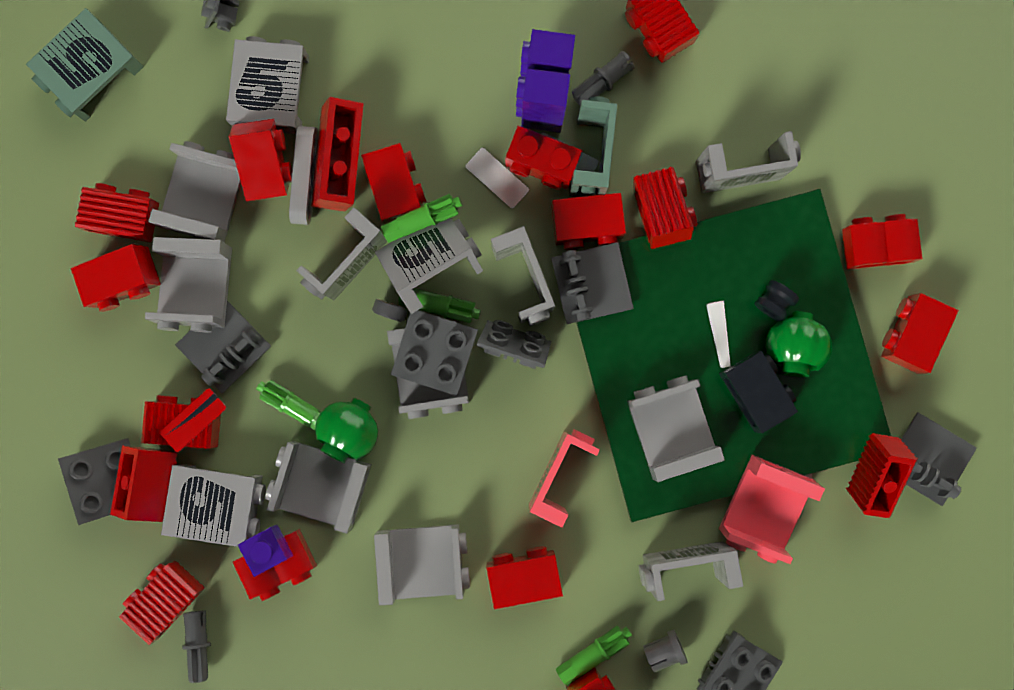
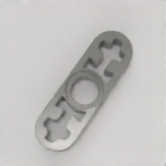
M298 126L289 206L291 224L309 225L311 222L313 208L311 204L318 145L317 127Z

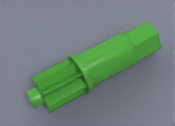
M447 194L382 225L383 235L388 243L431 225L435 226L458 215L457 208L463 206L459 196L453 199L450 194Z
M413 288L423 305V308L419 309L421 311L470 323L472 318L479 319L481 310L475 308V302L455 298L452 295L445 296ZM399 296V305L406 307V305Z
M272 380L268 381L267 384L263 381L258 384L256 390L261 392L259 399L276 408L279 412H284L315 430L316 420L321 413L319 409Z
M619 626L614 627L601 637L596 638L595 642L558 666L556 668L558 676L568 686L628 646L630 643L627 639L632 636V633L627 626L622 630Z

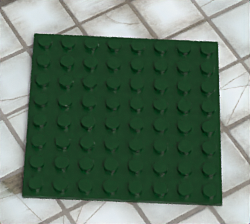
M821 189L698 221L697 226L693 228L690 240L654 249L650 248L647 235L618 243L634 309L576 322L631 523L734 495L752 455L805 476L859 461L858 459L862 457L861 453L865 451L863 447L867 445L866 441L870 440L869 435L872 433L891 436ZM773 280L788 287L799 297L798 303L795 306H790L788 309V317L786 319L791 318L792 312L795 311L812 313L813 320L823 325L829 332L832 340V354L825 366L820 370L810 371L809 377L787 376L781 374L782 367H778L779 372L776 373V376L782 386L784 384L788 385L797 399L794 405L798 412L764 433H755L719 373L752 353L762 351L764 356L767 355L766 338L771 327L778 321L761 312L754 303L758 297L765 295L767 284ZM723 300L730 366L725 368L720 367L707 311V304ZM686 375L688 381H699L700 386L696 387L714 444L721 447L725 460L657 482L652 478L627 401L635 399L633 392L654 386L655 392L668 388L667 381Z

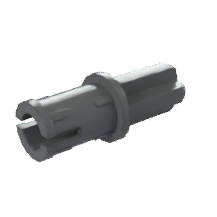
M621 51L601 69L595 68L593 70L594 74L572 91L573 98L578 105L581 106L582 100L597 97L605 90L611 91L615 82L635 69L633 61L627 63L631 59L627 53Z
M206 610L183 613L185 644L182 645V649L187 650L188 681L190 683H200L208 678L207 647L211 646V642L207 641Z

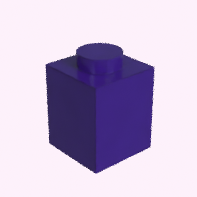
M278 525L269 527L238 544L254 577L293 556Z

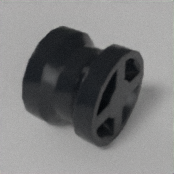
M771 280L766 286L767 292L765 295L758 297L754 304L770 318L778 322L784 321L788 317V309L790 306H795L798 303L799 297L788 287Z

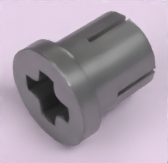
M674 629L667 632L668 636L643 646L654 672L679 662L681 665L688 663L684 649Z

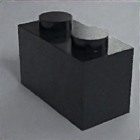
M762 351L752 353L719 373L755 433H764L798 412L794 405L797 402L794 393L788 385L784 384L782 386L776 376V373L779 372L777 365L768 354L764 356Z

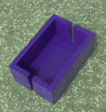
M532 29L531 41H523L521 76L518 78L516 94V117H522L521 127L561 133L567 106L570 82L569 69L572 66L575 43L574 34Z

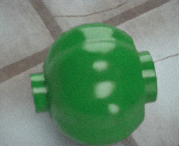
M795 311L792 312L791 318L779 321L771 327L766 338V351L778 367H782L781 374L792 377H809L810 371L820 370L830 359L832 340L827 329L813 320L812 313Z
M353 398L351 403L335 402L325 407L319 414L315 425L316 438L324 444L320 451L344 464L348 457L358 460L367 456L373 450L378 439L377 423L369 413L371 406L357 398Z

